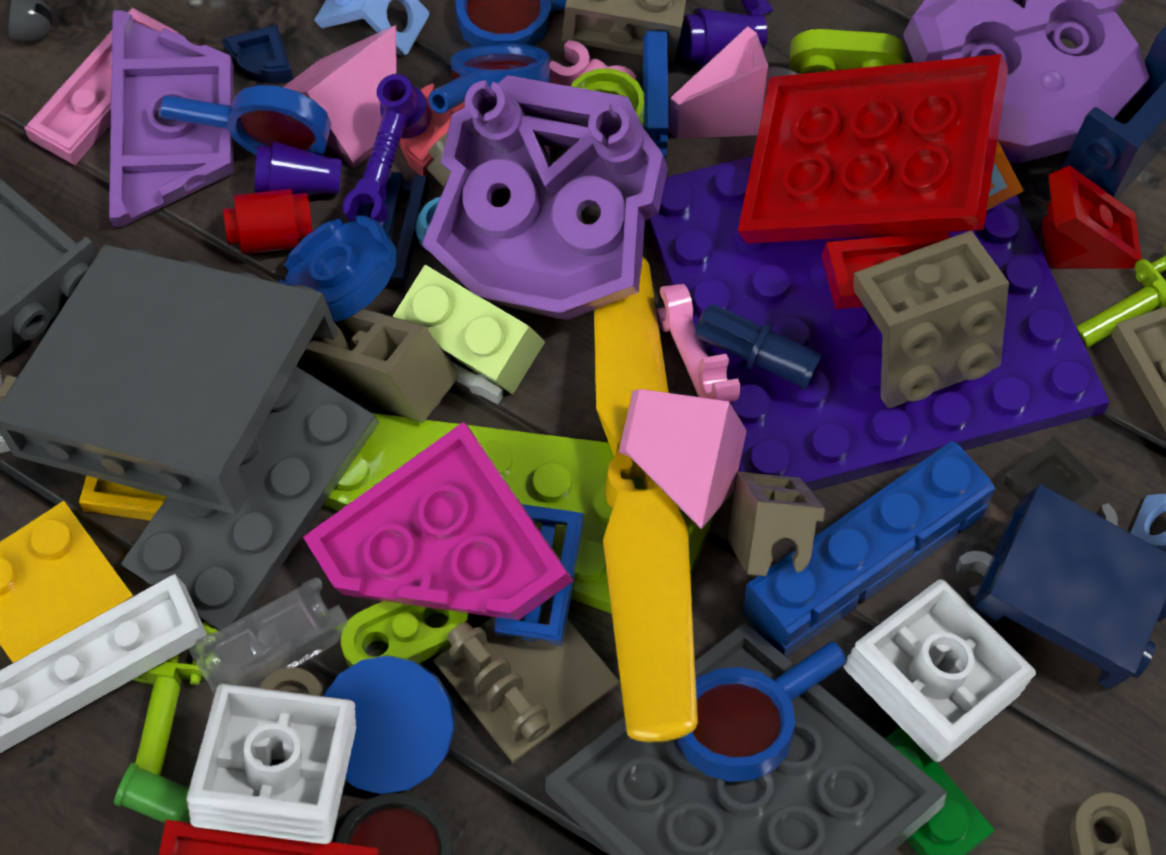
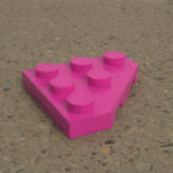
M465 422L459 424L303 536L333 587L347 596L520 620L574 581Z

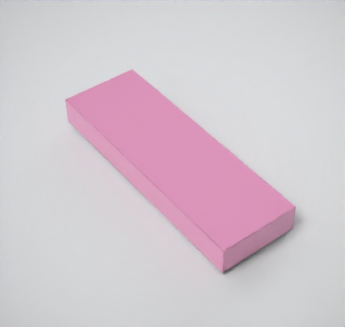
M131 8L128 12L136 23L158 32L166 28L178 33L134 8ZM112 31L24 128L30 141L73 165H76L111 125Z

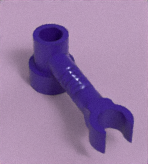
M401 74L386 76L377 87V97L381 103L380 113L382 120L363 179L358 181L356 189H353L346 196L343 203L344 213L350 222H355L354 216H357L361 206L373 203L374 207L370 218L379 222L381 226L385 223L388 216V209L384 203L387 195L386 184L401 138H413L420 135L428 128L431 122L432 111L421 90L412 86L409 79Z

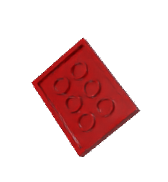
M1002 54L769 77L738 227L739 234L749 244L984 230L1008 75V66Z

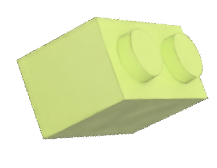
M424 265L393 315L395 318L426 326L444 353L511 394H514L545 343L530 326L427 265Z

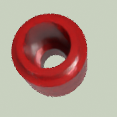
M291 188L233 195L235 207L223 209L228 245L240 244L241 255L291 250L307 234L313 231L307 193L292 194Z

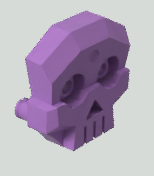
M922 0L920 7L912 16L903 34L914 63L1002 54L1008 66V75L998 142L1008 161L1016 164L1069 151L1085 116L1093 107L1101 109L1116 120L1138 96L1150 78L1139 44L1117 14L1123 4V0ZM1060 39L1071 40L1076 45V48L1065 47Z
M509 75L498 84L492 82L491 88L488 86L487 81H479L473 84L466 93L465 108L454 113L451 117L441 164L450 172V176L422 245L468 290L494 306L570 320L639 293L645 220L659 213L668 166L663 153L642 127L629 98ZM544 145L567 149L568 151L552 164ZM503 188L510 190L511 197L506 205L502 207L492 206V196L497 190ZM591 205L600 207L601 215L595 223H581L580 216L586 207Z

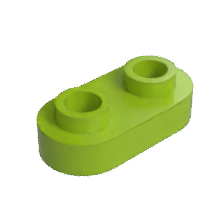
M813 29L796 35L790 43L789 69L798 74L906 63L905 44L899 38L885 33Z
M382 601L358 612L349 619L341 634V648L349 668L364 659L391 655L415 661L419 664L450 648L452 645L447 640V636L459 624L463 622L470 624L469 613ZM435 613H442L449 618L447 623L440 628H431L425 624V621L430 615ZM382 641L388 644V649L381 656L373 657L365 653L367 646L372 642Z

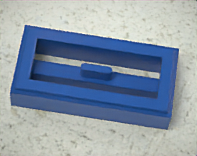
M646 31V35H643L642 89L644 93L643 128L663 153L667 162V31Z
M522 504L533 521L542 522L541 533L552 549L557 525L567 526L561 563L574 580L585 521L583 513ZM574 581L554 595L549 625L539 624L542 603L525 616V621L497 617L494 629L496 636L509 639L510 636L522 637L523 641L529 642L542 640L548 641L549 645L562 646Z

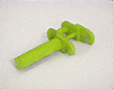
M1166 246L1165 256L1153 263L1145 259H1140L1135 263L1136 278L1139 282H1142L1145 286L1144 288L1076 326L1086 349L1110 336L1117 323L1166 306V281L1160 275L1161 272L1166 270Z
M204 622L203 626L208 638L196 644L192 664L178 663L179 653L168 659V661L133 679V681L154 684L135 764L161 776L179 697L181 679L190 680V683L193 685H200V681L213 680L214 672L206 668L211 643L220 642L222 633L212 628L213 625Z

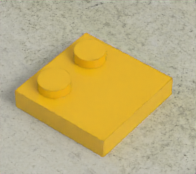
M62 501L0 542V645L12 663L17 662L133 597L65 501Z

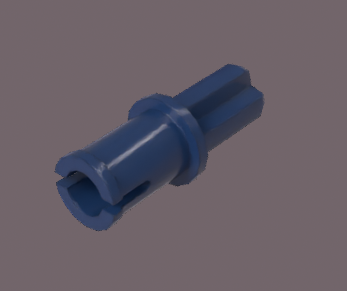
M715 304L709 305L703 311L696 327L695 335L698 339L747 361V369L752 371L755 366H758L800 386L805 391L823 355L820 351L811 350L773 332V324L769 322L762 327Z

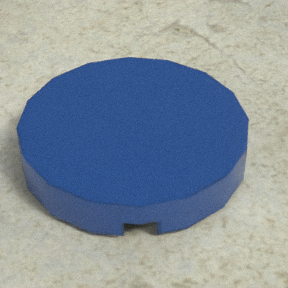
M354 216L357 222L346 224L340 218L324 223L307 234L289 254L284 265L289 272L285 281H282L280 278L279 283L290 286L304 285L323 293L334 323L350 318L368 306L386 287L396 266L397 250L390 236L379 222L367 216Z
M392 655L361 660L340 673L324 694V697L347 699L355 703L356 732L345 780L355 788L378 794L409 790L434 775L449 753L456 729L452 699L440 679L415 661Z

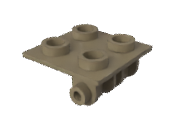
M551 598L543 603L539 624L549 625L553 606ZM525 616L518 621H525ZM497 617L490 618L474 629L468 622H463L455 627L447 636V640L452 646L433 659L436 667L512 763H515L620 685V681L568 618L562 646L549 645L548 641L536 640V642L523 641L522 637L510 636V639L497 637L494 632Z

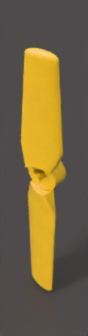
M642 257L639 293L595 309L594 333L596 410L614 456L609 463L604 491L612 512L603 538V547L626 731L630 738L650 743L679 739L696 729L698 719L688 527L678 505L631 457L618 453L632 392L643 389L669 393L650 266L648 261ZM630 478L642 479V484L647 489H635L634 483Z

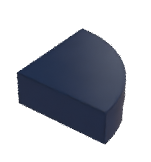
M277 25L221 39L225 53L231 56L233 67L243 75L265 83H287L293 80Z

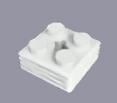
M942 579L934 582L858 640L855 647L851 650V654L848 655L846 664L843 666L858 684L935 762L942 761L1018 698L1026 688V685L1036 675L1035 669Z
M225 683L220 684L215 693L187 795L191 825L201 828L313 843H329L334 832L356 732L355 703L347 699ZM274 759L285 761L282 764L270 766Z

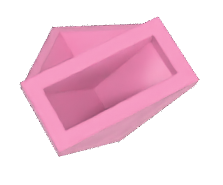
M396 25L318 60L284 86V88L298 91L315 100L327 112L332 123L327 145L353 168L370 156L376 141L375 138L378 136L377 132L382 116L380 113L381 103L377 97V87L383 78L396 74Z
M749 27L745 28L670 98L668 132L677 139L758 135L764 103L768 63L755 31Z
M638 389L632 392L618 453L631 457L702 529L734 492L736 473L739 469L747 430L729 401Z

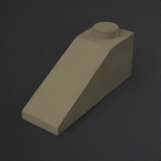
M365 309L360 310L350 318L335 322L338 331L335 340L313 335L299 360L300 363L378 409L421 423L439 405L441 399L459 377L426 326Z

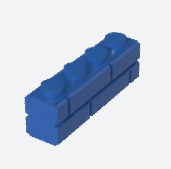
M954 441L949 442L814 537L811 559L802 572L798 573L793 568L792 556L795 553L793 551L770 567L766 576H757L747 583L745 590L746 598L742 607L743 613L758 633L787 658L857 607L858 601L864 603L955 538L958 530L965 531L983 518L989 505L988 502L995 491L992 481L958 443L956 444Z

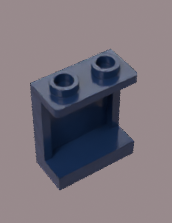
M1166 26L1156 36L1144 61L1150 78L1138 96L1128 106L1136 114L1128 123L1122 124L1101 109L1093 107L1085 116L1062 167L1070 165L1116 199L1121 196L1166 144Z
M1039 484L1015 506L970 606L990 626L1005 615L1098 666L1102 671L1097 683L1110 690L1131 676L1134 678L1141 676L1154 655L1156 644L1149 639L1156 622H1160L1166 617V552Z

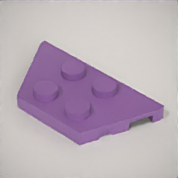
M122 10L113 11L109 219L113 227H124L234 173V139L228 129L161 118V103L165 95L232 106L233 63L231 56L207 45H193L186 40L185 36L166 28L158 32L136 23L131 14Z

